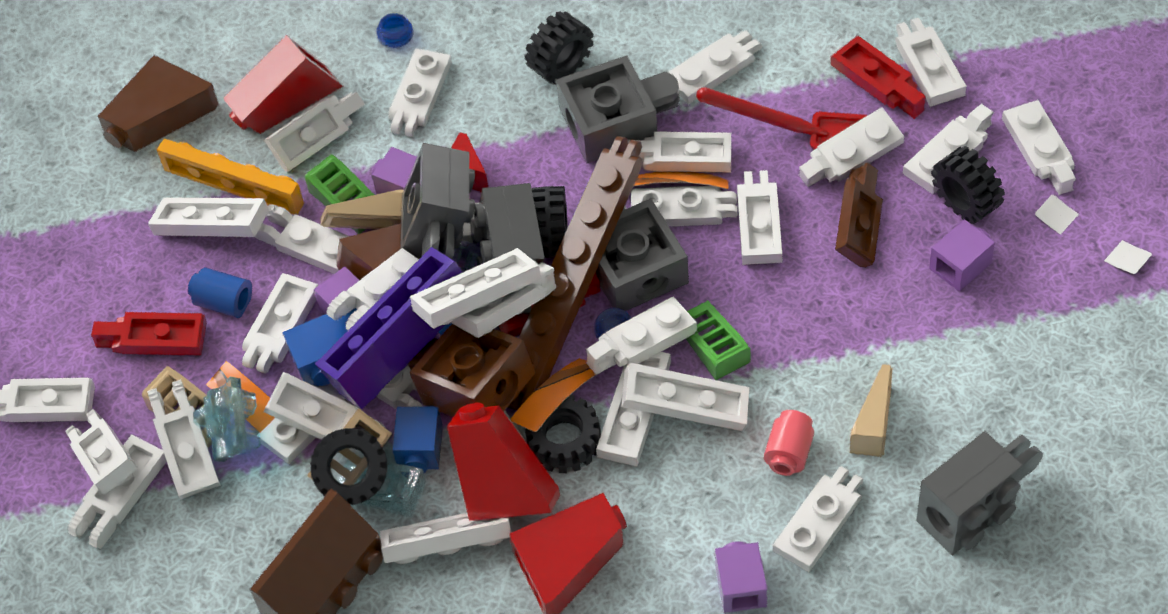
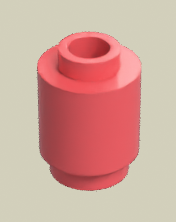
M785 410L781 412L780 417L774 420L764 453V460L773 472L790 476L804 470L814 437L813 421L807 414L796 410Z

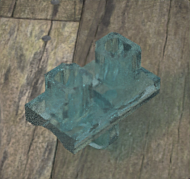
M229 377L223 386L209 390L207 396L203 398L204 407L193 412V422L195 425L206 428L207 437L211 438L213 461L225 462L236 454H250L261 445L260 432L256 428L245 426V419L253 415L257 407L256 395L241 388L240 378Z

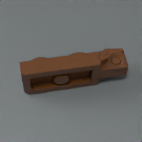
M868 162L855 170L852 169L844 185L835 251L857 266L864 268L873 265L875 262L883 199L875 193L878 169Z

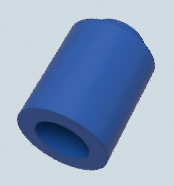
M205 267L191 277L188 284V294L191 296V301L195 306L235 318H241L252 298V283L250 280Z

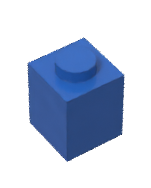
M397 407L392 447L397 469H403L411 474H423L428 469H439L443 424L438 407Z

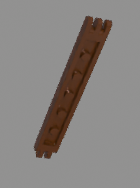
M617 136L611 149L605 148L600 154L551 264V267L554 268L556 289L533 305L519 336L520 339L524 340L536 374L508 406L510 409L518 410L531 394L549 379L642 168V158L639 157L642 150L640 141L630 140L628 143L627 138Z

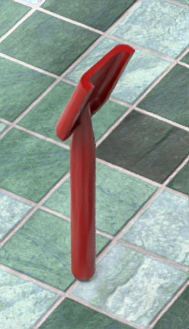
M701 87L696 93L697 99L702 103L793 132L811 135L810 146L813 150L867 116L865 114L816 112L812 117V123L800 117L707 87Z

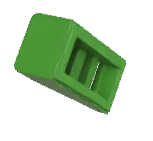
M333 154L329 155L305 175L309 193L325 206L348 201L355 194L358 196L354 199L374 195ZM343 184L346 185V186L343 187L340 191H338L335 195L333 194V192L336 191V190H337L339 187H341ZM352 228V229H353L355 232H357L358 234H361L363 231L366 230V229Z
M709 301L687 311L693 319L703 314L708 316V319L697 324V331L687 337L686 340L715 380L751 362L750 347ZM712 325L716 327L715 329L701 336L698 334L700 331ZM720 335L723 337L711 345L706 343ZM727 345H729L730 347L729 349L718 355L715 353L716 351Z

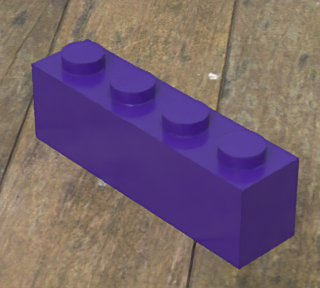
M431 247L315 365L340 395L362 410L445 326L440 325L432 328L413 311L410 296L463 273L454 260Z

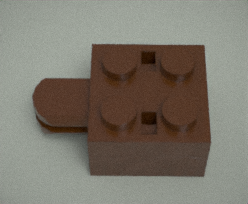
M451 324L439 339L434 338L429 341L408 363L411 370L409 372L423 405L438 407L439 412L454 417L461 407L472 403H482L484 407L500 406L504 412L536 374L524 340L496 329L477 338L454 324Z

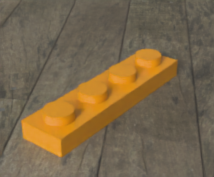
M164 138L157 148L164 171L243 198H264L267 206L269 204L280 206L294 215H298L304 205L299 184L287 176H276L264 172L254 165H243L228 160L221 154H210L195 149L192 145L185 142L177 143Z

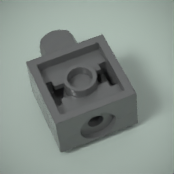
M627 55L556 80L559 109L586 163L598 160L603 149H611L617 136L625 137L628 140H645V138L653 137L654 132H657L656 114L676 108L680 100L679 84L674 75L662 72L640 80Z
M428 143L422 144L402 193L400 249L403 248L414 257L421 258L433 247L453 259L454 248L458 249L462 242L464 223L471 222L475 209V200L469 199V193L473 188L475 171L469 169V152Z
M531 183L482 188L480 201L474 204V219L470 222L473 243L480 244L481 256H477V266L517 248L537 264L544 261V253ZM531 306L526 308L521 315L530 314Z
M650 198L629 208L624 206L595 272L600 281L601 289L617 315L689 284L688 256L653 200Z
M986 431L982 432L921 481L916 521L952 556L963 547L966 550L972 549L982 540L985 535L984 530L993 522H996L998 525L1003 524L1015 512L1016 496L1021 487L1019 481L1039 465L1043 452L1036 446L1030 447L1031 442L1024 435L1018 436L1004 448Z

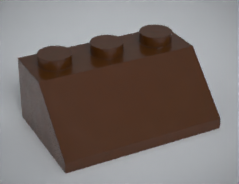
M330 489L250 588L260 614H336L340 608H347L356 597L359 583L366 574L373 575L383 561L379 533L339 493Z

